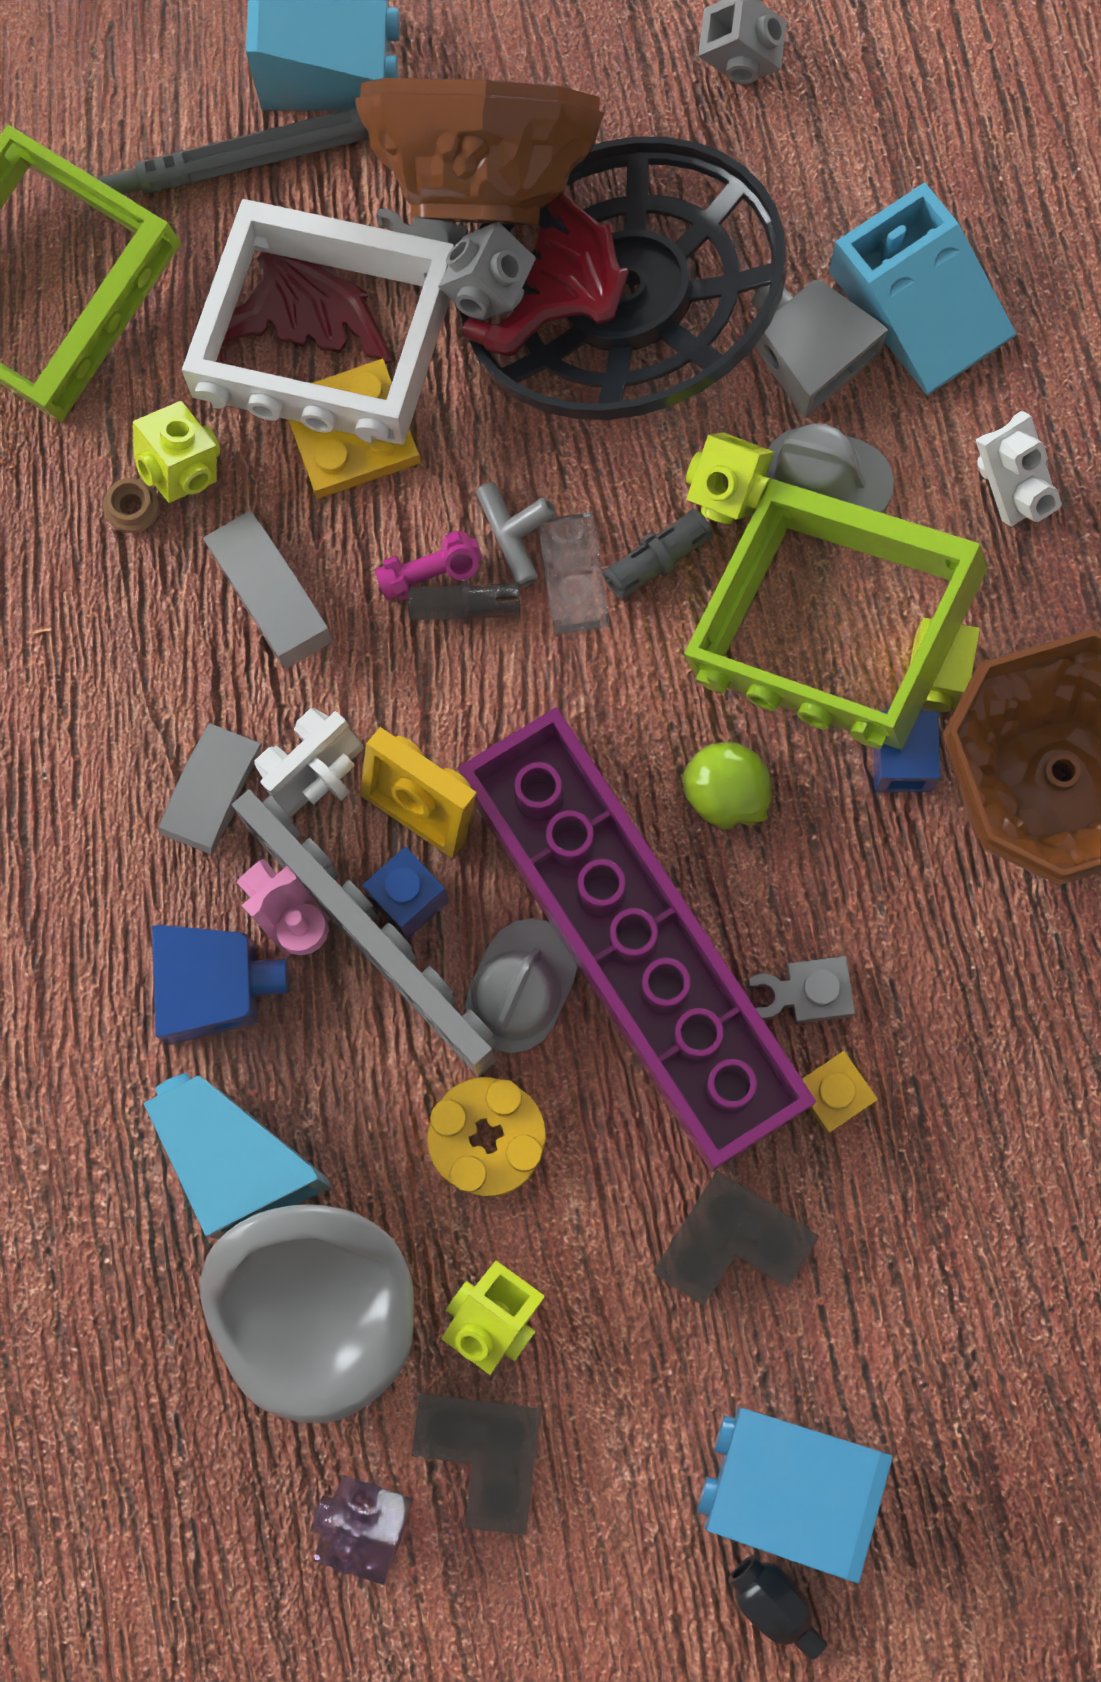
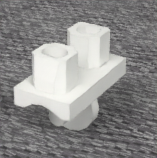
M1020 411L1003 428L984 434L976 439L980 453L978 468L980 474L989 480L1001 520L1012 527L1026 517L1034 522H1039L1061 507L1062 502L1058 489L1053 486L1046 465L1048 460L1043 442L1038 439L1031 415Z
M310 708L296 721L294 731L303 742L289 755L278 746L268 747L254 762L263 778L260 783L290 817L308 801L314 805L328 791L340 801L350 793L340 779L355 766L351 760L365 747L351 731L347 721L336 711L327 716L315 708Z

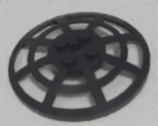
M636 136L595 144L585 159L573 168L567 185L609 169L627 167L626 196L602 201L583 210L598 223L625 215L624 230L612 233L615 255L619 267L627 268L629 272L626 284L639 285V288L633 294L621 297L613 320L596 324L592 318L586 315L566 317L570 329L546 345L541 341L536 331L525 343L527 350L531 354L503 368L497 362L493 353L487 351L484 345L468 340L479 364L497 385L517 400L546 413L572 419L588 420L636 417L668 408L704 391L727 375L752 351L769 327L782 299L788 271L787 243L778 209L765 186L744 165L719 150L698 142L671 137ZM649 165H669L691 169L713 177L726 186L706 211H704L697 205L679 198L648 195ZM744 199L753 208L765 229L771 249V263L740 272L735 245L721 224L741 200ZM549 203L540 209L539 226L542 229L554 227L568 235L564 223L549 214ZM659 214L674 217L692 226L674 243L659 233L646 230L647 215ZM483 223V224L480 226L479 229H481V228H483V227H485V226H488V225H490V224H489V223ZM502 224L509 232L515 226L513 224ZM709 239L721 257L724 276L693 281L687 260ZM535 248L532 254L536 257V259L541 260L542 257L541 255H538ZM525 280L522 287L524 290L523 296L528 294L538 295L539 293L536 290L528 287L527 280ZM770 285L768 295L759 314L745 334L724 355L710 347L728 323L736 306L738 294ZM721 298L713 318L697 337L679 324L685 317L691 302ZM460 311L462 323L464 326V323L469 318V316L465 315ZM662 340L678 352L674 356L655 365L636 371H629L633 350L647 347ZM586 343L597 349L610 351L606 373L580 369L564 362L562 359ZM689 362L703 369L694 377L667 390L633 400L622 401L626 386L639 385L662 378L682 368ZM544 369H548L554 375L570 382L591 387H602L598 403L570 402L544 396L520 385L519 382Z

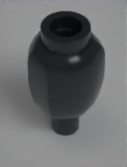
M751 1555L743 1560L728 1579L730 1585L735 1589V1600L739 1610L758 1630L772 1641L782 1645L794 1643L809 1660L817 1658L826 1648L827 1641L811 1625L812 1612L809 1602L797 1584L774 1563H761L755 1555Z

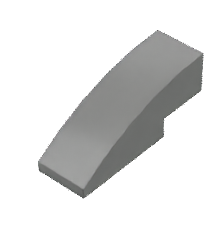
M251 510L203 537L210 552L284 670L333 642L327 625Z

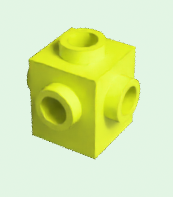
M182 401L133 421V449L138 472L148 486H156L168 503L188 494H197L208 485L217 482V457L220 456L218 440L210 427L200 425Z
M727 433L708 435L703 451H698L693 456L688 467L686 483L691 484L686 500L701 505L700 513L704 517L724 524H732L733 518L741 519L752 516L771 480L766 475L775 452Z
M495 1261L476 1286L466 1281L446 1309V1312L452 1315L454 1319L441 1339L491 1375L505 1355L515 1362L536 1331L529 1327L527 1323L545 1296L501 1263Z

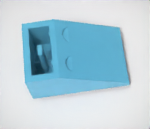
M925 182L835 241L829 268L830 275L855 305L888 329L884 343L927 396L1016 336L1015 329L959 223Z

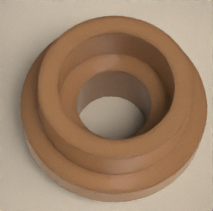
M124 478L115 482L105 494L103 510L107 520L115 529L125 533H137L149 528L155 522L159 514L160 502L152 486H148L141 479ZM131 501L142 503L140 510L131 515L124 513V507L127 503Z

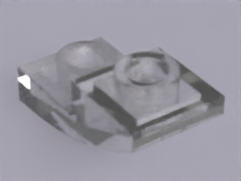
M593 513L551 518L539 526L538 531L554 635L610 627Z

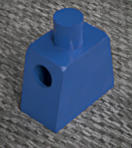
M152 925L156 1037L166 1044H176L253 1025L258 1022L257 996L288 994L290 992V974L287 958L256 961L255 944L248 934Z

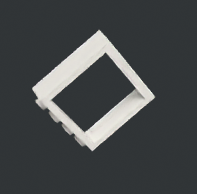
M242 199L182 367V373L192 398L209 401L213 408L220 409L227 405L249 410L253 415L264 420L274 421L280 417L302 422L306 427L317 432L328 433L332 430L355 434L361 440L373 444L374 439L404 446L450 298L438 286L448 267L446 264L447 255L454 247V244ZM255 250L423 286L387 400L216 362Z

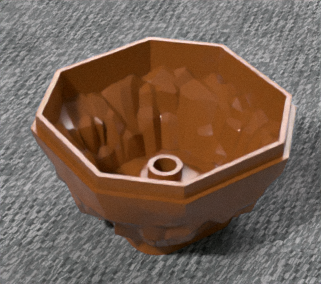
M382 78L361 83L360 97L355 98L361 122L369 132L371 150L386 167L394 171L403 196L411 205V218L463 223L492 224L498 221L500 224L539 225L540 209L565 190L573 168L581 163L594 147L605 113L599 111L600 97L562 86L488 79Z
M1090 629L980 662L942 734L971 828L980 840L982 847L987 852L1014 863L1056 885H1062L1101 873V633ZM1052 768L1064 772L1069 781L1062 782L1057 780L1052 773Z

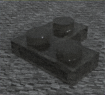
M717 1170L652 1273L702 1306L707 1302L735 1256L781 1286L788 1288L819 1235Z
M420 1393L412 1456L472 1464L465 1528L526 1535L541 1408Z

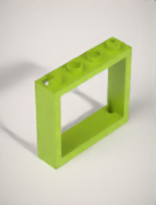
M7 124L0 134V210L30 168L135 233L35 384L0 362V385L62 423L182 243L168 222Z
M771 478L684 652V656L697 676V682L712 691L725 693L729 688L746 694V698L751 703L765 710L776 711L778 707H782L796 712L802 721L815 728L828 730L830 725L847 730L852 738L868 747L880 749L883 744L902 750L987 572L981 544ZM787 529L950 580L887 714L725 657Z

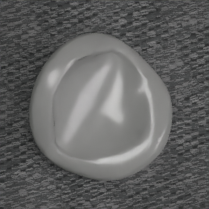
M307 1204L274 1208L253 1215L235 1225L214 1244L205 1259L200 1279L199 1295L208 1329L235 1382L247 1398L261 1409L278 1417L296 1422L330 1423L344 1419L369 1405L399 1375L407 1360L413 1337L414 1290L407 1263L391 1236L365 1217L349 1210L327 1205Z

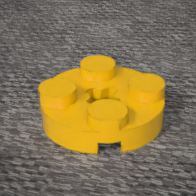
M479 1077L456 1085L435 1105L430 1116L427 1143L432 1162L445 1180L462 1192L485 1198L497 1197L520 1188L535 1172L536 1167L541 1162L544 1151L546 1130L542 1114L530 1095L521 1090L512 1081ZM482 1121H487L491 1128L501 1126L504 1136L496 1140L497 1150L493 1153L486 1154L482 1146H471L470 1137L477 1134L476 1125Z

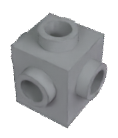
M721 0L704 8L698 57L740 86L752 83L761 77L781 70L787 21L759 0Z
M497 221L463 236L450 250L446 258L448 267L438 288L455 302L457 308L469 317L483 321L498 314L506 315L514 310L522 300L524 295L522 287L536 257Z

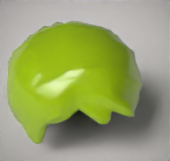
M721 742L710 744L701 749L688 762L682 776L683 792L688 802L702 819L718 826L720 829H732L739 823L753 826L756 822L767 821L769 818L767 810L772 797V784L767 765L758 753L737 742Z

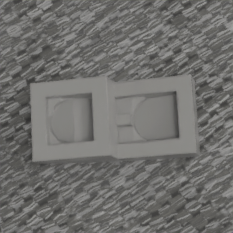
M209 723L173 791L159 825V834L212 854L236 812L231 804L236 801L237 796L255 767V760L261 755V743Z

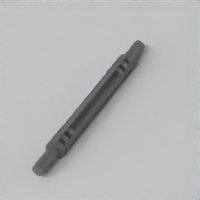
M356 107L135 162L134 169L96 179L122 195L142 190L143 194L146 195L369 139V132L361 122Z

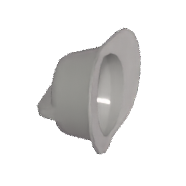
M812 423L785 431L768 448L775 453L766 475L767 478L877 512H882L886 508L893 495L894 476L889 462L880 451L864 441L844 435L839 429L828 424Z
M531 918L514 921L501 929L489 944L471 982L465 1003L466 1012L469 1009L472 1010L494 1034L492 1038L497 1044L492 1048L493 1050L506 1053L530 1050L544 1041L555 1025L570 992L577 964L550 922Z

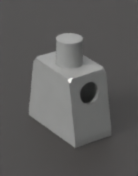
M813 280L794 297L784 288L782 299L767 330L757 342L756 348L797 410L806 418L882 353L888 329L823 281ZM770 285L761 287L752 298V304L759 311L768 295Z

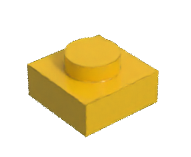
M842 1051L802 1078L817 1101L810 1110L827 1135L878 1100L845 1051Z

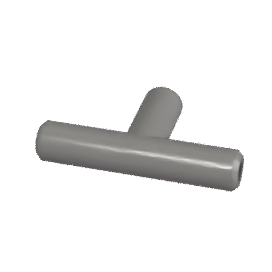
M484 483L478 487L476 491L477 497L517 585L520 587L529 586L537 580L538 575L521 538L555 516V508L550 500L540 498L511 518L496 483Z

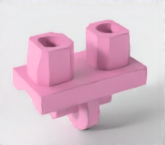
M262 859L238 879L237 883L250 897L242 906L286 957H289L291 954L301 956L311 954L318 950L326 941L329 932V916L288 866L277 874Z

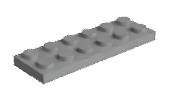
M248 789L231 805L249 832L283 868L286 866L290 868L329 918L478 1078L484 1077L497 1064L492 1050L497 1043L492 1038L494 1034L472 1010L469 1009L463 1016L456 1011L452 1005L457 1000L452 995L453 991L430 966L421 973L413 965L417 957L411 951L413 949L411 945L390 923L382 929L374 923L378 916L371 908L373 905L350 880L342 886L335 881L340 875L331 866L333 864L332 861L311 838H308L302 844L299 843L297 838L301 834L292 824L294 821L274 798L269 796L261 802Z

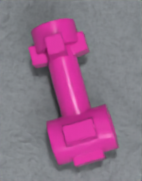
M454 531L445 535L441 542L440 551L403 565L397 556L383 560L384 566L375 569V574L386 601L398 597L399 601L412 597L410 586L446 572L457 580H465L474 576L478 569V561L482 559V554L476 538L472 539L465 532Z

